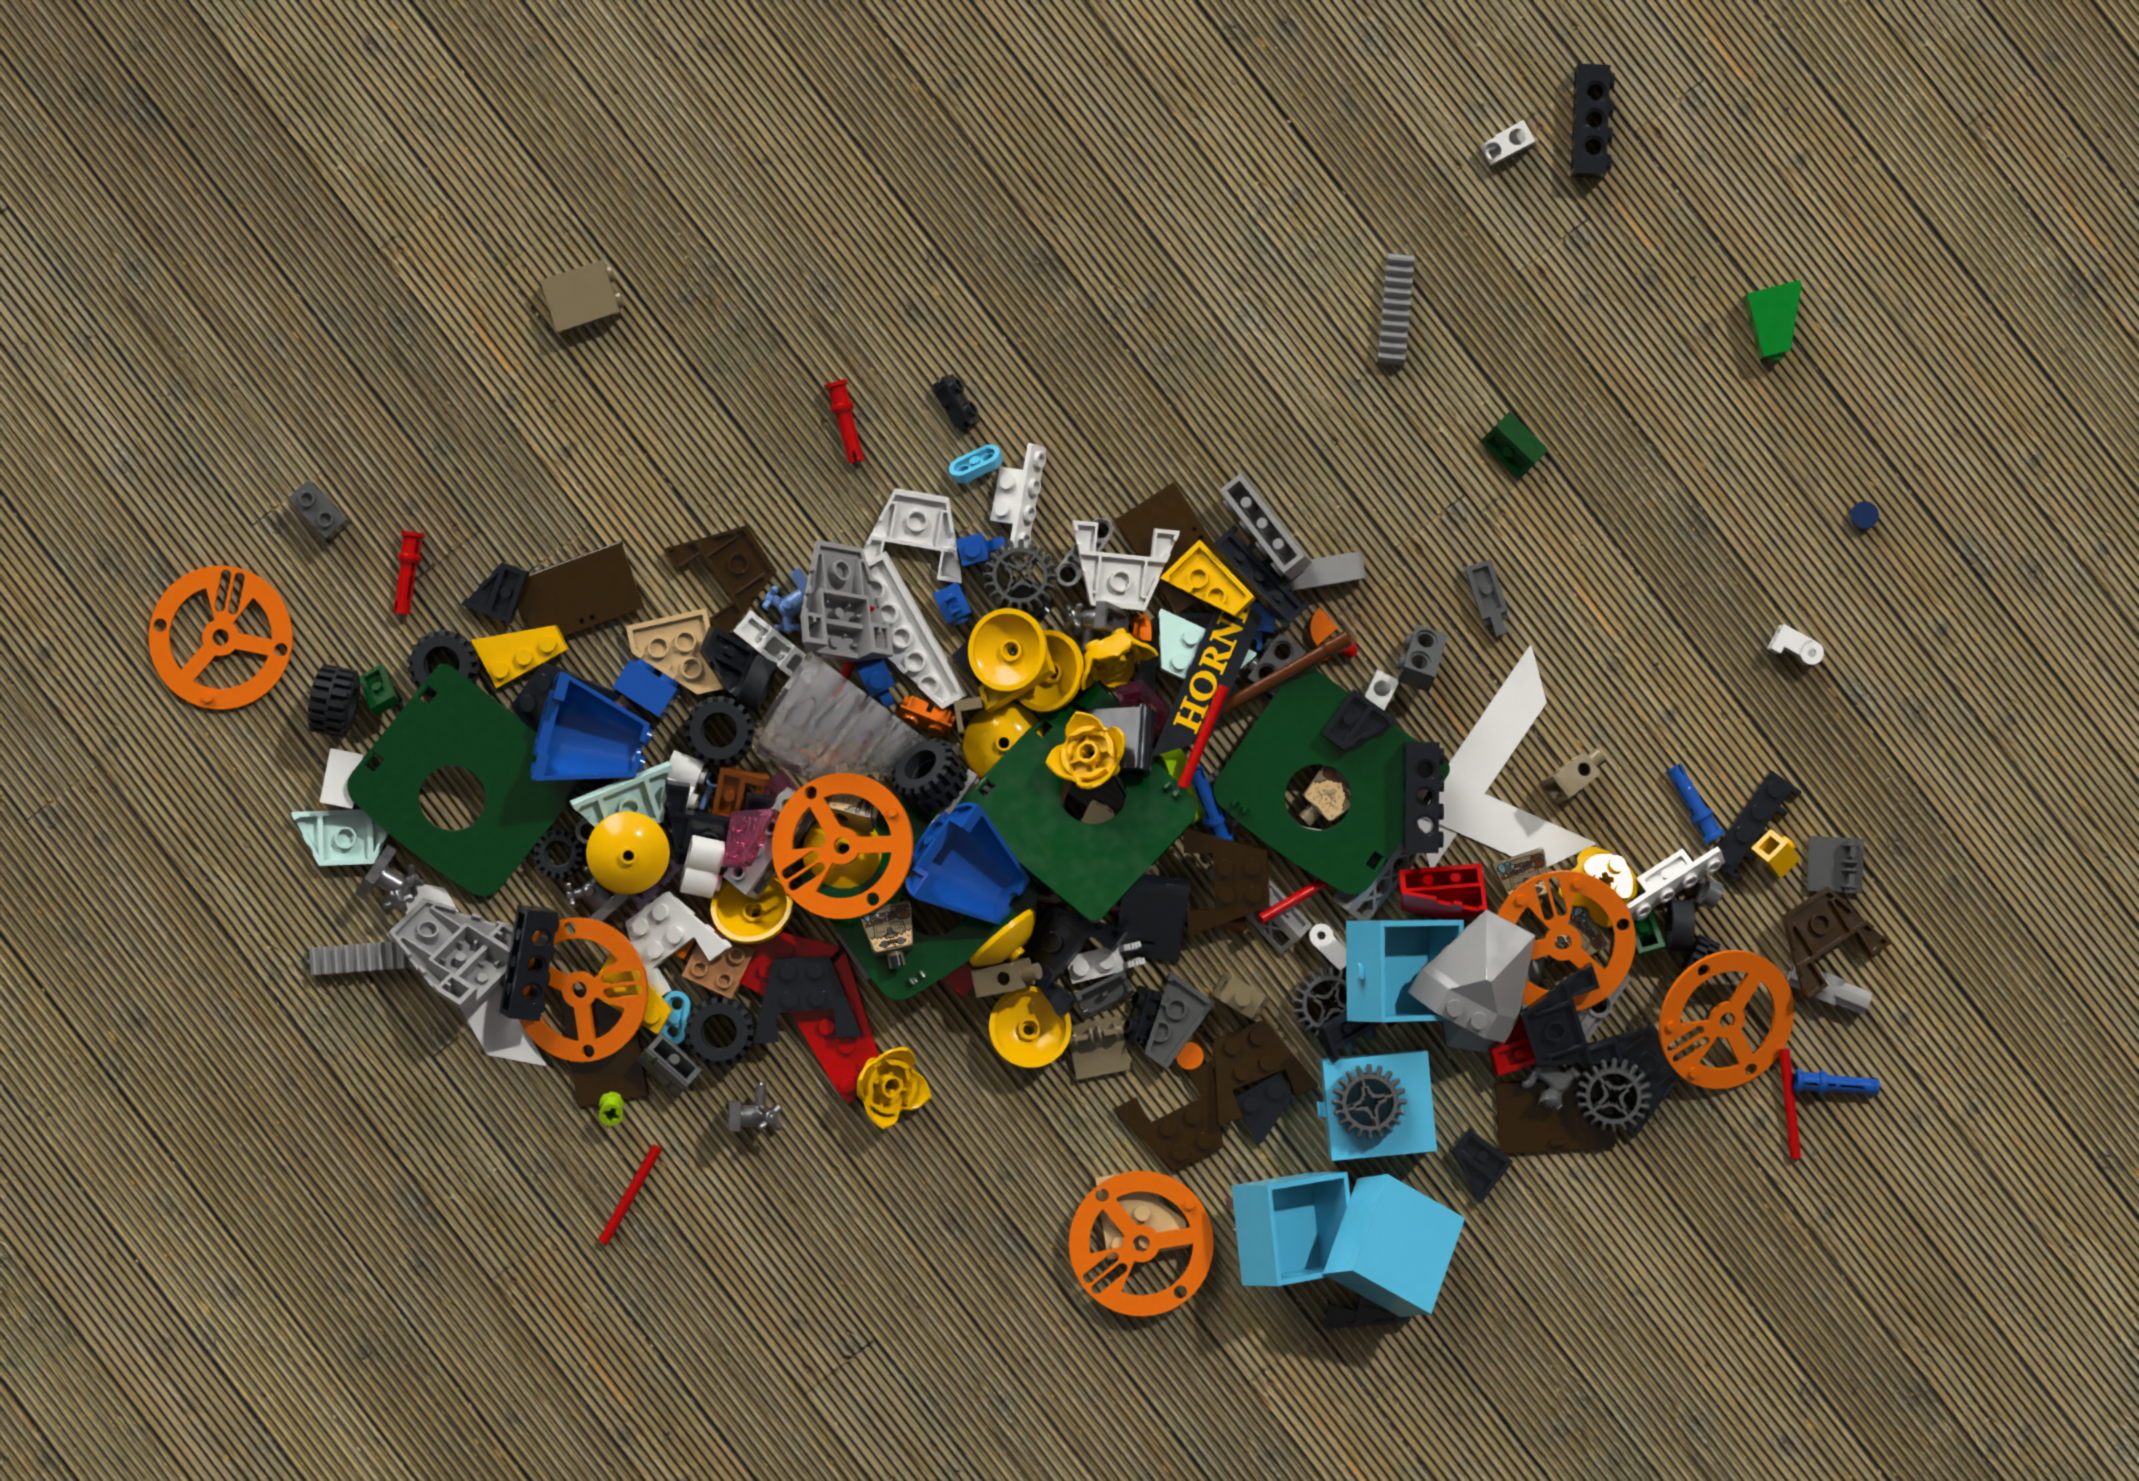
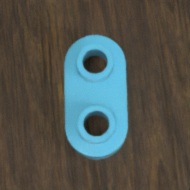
M993 444L985 445L955 459L949 466V472L956 483H968L975 478L996 470L1002 464L1003 456L998 446Z
M672 991L664 998L674 1011L664 1026L662 1033L676 1045L680 1044L686 1037L684 1031L691 1009V1000L682 991ZM675 999H679L682 1002V1007L679 1010L675 1009L672 1005ZM671 1026L676 1027L678 1030V1034L675 1037L668 1034V1029Z

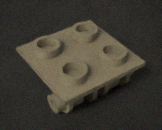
M1120 1015L1072 1025L1069 1043L1077 1080L1131 1070Z

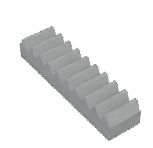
M1390 253L1386 255L1377 364L1405 365L1415 256Z
M394 941L309 948L311 975L415 967Z

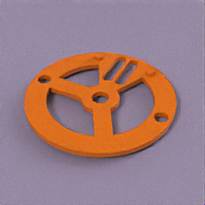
M232 566L200 568L187 573L175 581L159 599L153 611L149 627L150 654L162 680L174 693L184 700L210 709L242 707L267 694L284 674L293 648V627L290 614L277 591L258 575ZM229 570L231 572V579L224 610L219 612L216 609V602L223 571ZM238 573H243L245 579L239 609L236 614H231L229 607L235 577ZM206 589L214 620L208 623L203 630L202 647L181 669L174 658L171 648V626L182 604L195 593ZM253 599L261 605L269 619L272 639L239 633L238 628L234 624ZM158 619L165 620L167 625L166 629L162 632L157 631L155 628V622ZM220 629L225 630L229 636L228 642L222 646L217 645L213 639L214 633ZM280 643L287 646V653L284 656H279L275 650L276 646ZM236 649L268 655L261 670L249 681L239 686L216 689L195 682L196 678L216 656L229 655Z
M853 773L824 775L798 789L782 808L772 837L774 868L786 892L806 910L832 919L861 917L885 905L904 883L913 857L912 827L900 801L889 789L879 782ZM809 787H815L817 790V795L814 799H809L806 795ZM838 794H851L866 799L882 813L889 826L891 836L859 837L854 830L841 827L825 798ZM811 808L826 834L824 846L793 849L797 826L803 815ZM840 838H846L850 844L849 850L845 854H839L835 848V844ZM811 852H817L818 858L816 861L791 877L784 878L783 871ZM891 853L889 864L884 874L867 891L848 898H834L818 892L834 863L839 865L850 864L857 859L859 854ZM819 863L824 864L825 870L796 890L790 889V883ZM871 893H876L879 897V902L874 906L868 902V897Z
M1560 870L1535 876L1511 892L1499 908L1497 915L1516 924L1524 910L1529 907L1549 928L1543 939L1534 941L1531 960L1550 955L1556 960H1570L1579 969L1587 963H1592L1600 988L1573 997L1577 1011L1601 1002L1616 990L1627 975L1632 964L1636 936L1631 914L1622 898L1613 888L1592 875L1578 871ZM1551 877H1557L1566 906V914L1563 916H1559L1555 908L1549 886V879ZM1537 881H1544L1553 912V917L1550 920L1544 919L1535 888ZM1575 893L1589 897L1605 910L1611 921L1614 932V947L1605 969L1581 948L1582 938L1579 931L1574 926L1568 924ZM1623 918L1627 919L1629 926L1625 930L1618 929L1617 922ZM1565 934L1570 937L1571 943L1566 949L1556 947L1555 940L1559 935ZM1527 979L1522 1002L1530 1005L1550 990L1536 986Z
M574 917L559 920V928L554 936V945L568 939H587L602 945L617 959L615 963L596 977L585 971H576L568 975L549 966L550 981L548 985L561 990L564 1000L574 1007L579 1040L569 1039L558 1034L547 1025L542 1017H540V1021L521 1019L519 1021L530 1038L546 1052L564 1060L590 1062L616 1053L635 1036L645 1017L649 988L646 970L640 955L621 932L599 920ZM568 922H572L576 926L574 934H569L566 931ZM539 931L533 935L532 941L537 940ZM535 958L528 962V968L533 966ZM634 970L639 971L641 974L640 979L636 981L606 984L603 981L605 974ZM576 982H582L586 986L587 992L582 998L576 996L573 991ZM640 984L643 988L641 994L609 998L605 994V990L611 987ZM530 985L524 988L523 995L529 992ZM596 998L625 1008L617 1024L608 1033L596 1039L591 1004L594 1003ZM586 1045L593 1047L594 1054L592 1057L585 1055L584 1048Z
M1726 950L1713 953L1696 961L1673 983L1661 1008L1658 1032L1665 1058L1681 1077L1704 1088H1732L1751 1081L1774 1063L1779 1056V1049H1783L1789 1039L1794 1020L1792 991L1782 972L1769 960L1756 953L1743 950ZM1701 965H1707L1708 967L1704 975L1698 974V969ZM1731 971L1746 973L1729 1001L1717 1004L1710 1012L1708 1020L1680 1023L1687 1000L1703 982L1720 973ZM1760 982H1762L1772 1000L1773 1018L1766 1039L1757 1051L1752 1054L1741 1031L1745 1022L1743 1009ZM1726 1013H1732V1023L1726 1027L1721 1026V1017ZM1702 1026V1031L1670 1051L1667 1049L1668 1045L1694 1028ZM1707 1037V1042L1678 1061H1673L1675 1054L1701 1038ZM1721 1037L1726 1038L1738 1064L1714 1068L1702 1065L1699 1062L1716 1038ZM1749 1064H1754L1755 1070L1751 1074H1746V1067Z
M1152 1171L1121 1173L1097 1185L1079 1205L1073 1217L1069 1234L1071 1263L1084 1289L1103 1306L1115 1312L1131 1316L1161 1314L1178 1307L1188 1300L1204 1281L1209 1271L1214 1251L1211 1222L1198 1197L1178 1180ZM1099 1189H1105L1108 1191L1109 1196L1107 1200L1099 1201L1096 1198V1192ZM1132 1192H1150L1161 1195L1178 1206L1186 1216L1190 1227L1156 1232L1150 1226L1137 1225L1116 1198ZM1103 1209L1124 1235L1123 1246L1090 1253L1091 1230L1097 1216ZM1143 1235L1149 1239V1247L1145 1251H1137L1134 1248L1133 1241L1137 1236ZM1193 1244L1191 1259L1186 1270L1168 1288L1148 1295H1135L1122 1291L1134 1261L1147 1262L1156 1256L1159 1249ZM1115 1252L1118 1254V1260L1093 1281L1087 1283L1083 1280L1084 1274L1110 1253ZM1124 1263L1127 1265V1270L1100 1293L1092 1291V1286L1118 1264ZM1181 1285L1187 1289L1185 1297L1178 1298L1175 1296L1174 1289L1177 1286Z

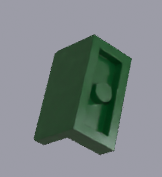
M1510 412L1480 441L1518 479L1548 451L1547 447Z

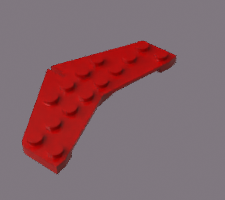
M714 925L712 928L715 930V932L720 933ZM780 932L773 938L761 943L743 944L754 949L755 952L740 984L764 996L773 959L830 955V958H832L841 947L785 932ZM695 947L689 952L691 955H692V953H693ZM845 951L833 965L860 1027L861 1036L836 1038L834 1009L790 1013L837 1092L850 1103L857 1096L858 1077L866 1061L872 1057H879V1053Z

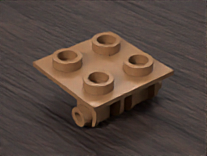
M715 932L723 940L726 939L732 947L715 960L709 961L697 943L681 976L732 999L739 989V983L755 950L741 943L733 942L722 934Z

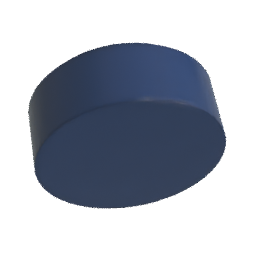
M1859 502L1850 511V520L1859 529H1868L1878 521V509L1871 502Z

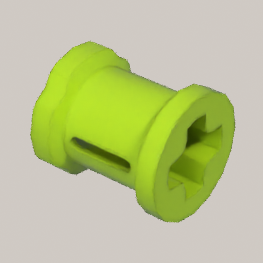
M616 1092L603 1094L599 1101V1120L606 1126H616L623 1119L624 1101L622 1096Z

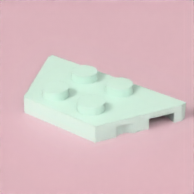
M1160 609L1158 612L1161 654L1160 670L1184 681L1206 629L1164 609ZM1249 649L1241 668L1251 661L1257 653Z
M666 761L637 773L636 777L624 778L570 800V804L573 809L583 815L594 827L609 815L623 811L642 813L657 823H661L665 814L664 803L667 800L665 779L668 780L669 773H672V766Z
M362 809L292 812V818L299 826L303 834L302 836L312 850L319 866L375 864L389 836V833Z

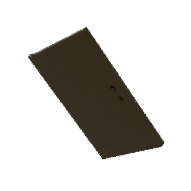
M1174 482L1114 519L1137 556H1151L1153 528L1180 531L1179 537L1173 545L1167 563H1165L1159 578L1198 540H1201L1208 549L1214 543ZM1161 578L1157 583L1158 589L1177 616L1201 600L1163 581Z
M622 541L530 573L520 600L530 629L557 625L563 637L645 608Z
M587 989L574 990L575 995L581 998L587 992ZM559 993L566 1036L569 1039L579 1040L574 1007L564 1000L562 993ZM598 998L591 1004L596 1039L608 1033L623 1014ZM638 1031L622 1049L608 1057L590 1062L571 1061L578 1107L599 1104L602 1095L609 1092L620 1094L622 1100L649 1096L645 1068L636 1061L642 1053ZM586 1045L584 1048L586 1056L592 1057L594 1054V1049L591 1045Z
M1581 1077V1078L1579 1079V1080L1589 1081V1080H1587L1585 1077ZM1598 1079L1591 1088L1593 1103L1597 1102L1604 1095L1603 1088ZM1537 1080L1530 1089L1522 1088L1521 1083L1523 1081L1494 1083L1499 1150L1504 1154L1615 1147L1614 1132H1611L1612 1124L1607 1123L1606 1129L1603 1131L1600 1129L1602 1121L1598 1120L1594 1126L1590 1124L1594 1117L1593 1114L1584 1118L1583 1112L1588 1107H1578V1103L1585 1100V1098L1576 1096L1577 1091L1585 1090L1578 1085L1579 1080L1574 1081L1570 1088L1562 1095L1563 1105L1558 1110L1546 1109L1542 1105L1537 1104L1541 1093L1549 1088L1540 1080ZM1609 1089L1610 1093L1607 1099L1612 1100V1089ZM1613 1106L1600 1109L1601 1112L1613 1116Z

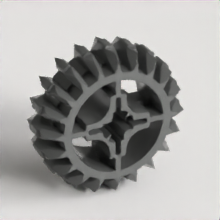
M1019 539V547L1014 548V543L1010 540L1008 541L1009 550L1005 551L1004 547L999 545L998 549L1002 554L1000 556L993 552L990 554V557L996 562L994 564L990 562L985 563V567L991 569L992 573H983V577L985 579H992V582L986 583L984 586L985 589H995L990 593V599L1000 596V599L997 601L998 607L1003 606L1006 601L1008 602L1006 608H1013V605H1017V609L1023 611L1022 606L1027 605V609L1031 613L1033 612L1031 603L1036 602L1037 606L1042 608L1043 604L1040 598L1043 596L1048 601L1051 599V596L1045 591L1047 589L1051 591L1056 590V586L1050 584L1049 580H1058V575L1049 574V571L1055 570L1057 566L1055 563L1046 564V562L1051 560L1052 555L1049 553L1042 557L1041 554L1045 549L1043 546L1038 547L1036 551L1033 550L1035 546L1034 541H1030L1028 548H1024V540ZM1014 555L1030 556L1028 560L1019 566L1006 561ZM1037 561L1043 568V582L1041 586L1031 578V572ZM1000 567L1010 575V581L1004 592L998 584ZM1012 570L1019 573L1026 570L1027 574L1025 576L1028 577L1027 580L1032 585L1022 580L1015 583L1014 579L1016 577L1013 576ZM1022 587L1035 592V594L1027 598L1018 599L1011 597L1013 593Z
M1329 966L1328 974H1325L1323 967H1318L1320 976L1316 977L1312 971H1309L1308 975L1312 979L1309 983L1304 978L1300 979L1301 984L1305 985L1304 990L1297 987L1294 989L1296 993L1301 994V999L1292 998V1003L1300 1004L1301 1008L1293 1009V1014H1303V1017L1299 1018L1297 1023L1303 1024L1305 1021L1308 1022V1025L1304 1028L1306 1033L1313 1027L1316 1028L1313 1035L1315 1038L1320 1036L1317 1028L1326 1023L1332 1013H1342L1347 1010V1006L1342 1004L1338 998L1341 984L1347 988V979L1343 978L1345 969L1339 971L1338 975H1334V966ZM1326 980H1334L1327 993L1320 995L1311 992V989L1316 984ZM1333 994L1335 997L1333 1001L1337 1002L1336 1005L1341 1006L1342 1009L1330 1007L1326 1011L1323 1008L1326 1005H1322V1002L1317 1000L1316 997L1329 999L1330 995L1332 996ZM1307 999L1318 1003L1320 1006L1317 1023L1308 1013Z
M1612 1058V1066H1608L1606 1060L1603 1059L1601 1060V1069L1597 1064H1591L1594 1074L1586 1070L1584 1071L1583 1076L1589 1081L1579 1080L1578 1085L1585 1090H1580L1576 1093L1577 1097L1585 1098V1100L1578 1103V1107H1588L1583 1112L1584 1118L1593 1114L1594 1117L1590 1124L1594 1126L1598 1120L1602 1121L1600 1129L1603 1131L1606 1129L1607 1123L1612 1124L1611 1132H1616L1617 1124H1620L1621 1129L1626 1131V1121H1629L1635 1127L1637 1125L1635 1115L1640 1119L1645 1118V1114L1640 1108H1650V1104L1643 1101V1099L1652 1098V1093L1643 1092V1090L1650 1087V1082H1640L1646 1074L1640 1072L1638 1075H1635L1634 1073L1638 1068L1636 1064L1632 1065L1630 1070L1627 1069V1059L1623 1060L1622 1066H1617V1058ZM1606 1074H1620L1629 1080H1625L1622 1083H1614L1609 1077H1606ZM1598 1079L1603 1088L1604 1095L1597 1102L1593 1103L1591 1088ZM1635 1086L1637 1102L1630 1110L1624 1095ZM1609 1089H1614V1092L1616 1089L1622 1090L1619 1093V1100L1614 1101V1098L1613 1100L1607 1099L1610 1093ZM1613 1106L1619 1112H1622L1623 1115H1607L1601 1112L1600 1109Z
M1366 1064V1073H1362L1359 1065L1355 1066L1357 1075L1353 1076L1347 1070L1345 1074L1350 1080L1346 1083L1343 1079L1339 1078L1337 1082L1344 1086L1343 1089H1333V1093L1340 1095V1099L1331 1100V1104L1340 1105V1108L1334 1110L1333 1114L1334 1116L1343 1114L1344 1117L1338 1121V1124L1342 1126L1349 1122L1350 1124L1347 1126L1346 1132L1351 1133L1354 1128H1357V1138H1361L1363 1131H1366L1368 1140H1371L1373 1137L1372 1131H1376L1377 1136L1382 1138V1128L1385 1127L1389 1133L1393 1132L1392 1127L1389 1125L1391 1121L1396 1125H1400L1401 1121L1395 1118L1396 1113L1405 1115L1406 1111L1399 1109L1398 1105L1407 1104V1100L1403 1098L1398 1099V1095L1404 1094L1406 1091L1404 1088L1395 1089V1086L1401 1082L1400 1079L1396 1078L1390 1082L1389 1079L1393 1072L1388 1070L1382 1076L1383 1067L1380 1065L1377 1066L1375 1073H1372L1371 1064ZM1366 1079H1376L1383 1082L1389 1091L1373 1093ZM1358 1082L1360 1097L1346 1105L1350 1089ZM1364 1089H1366L1371 1098H1377L1376 1104L1372 1108L1374 1115L1366 1105H1360L1362 1100H1365L1364 1096H1366ZM1392 1099L1388 1115L1380 1121L1378 1115L1379 1106ZM1361 1110L1366 1111L1372 1124L1358 1123L1352 1119L1349 1113Z

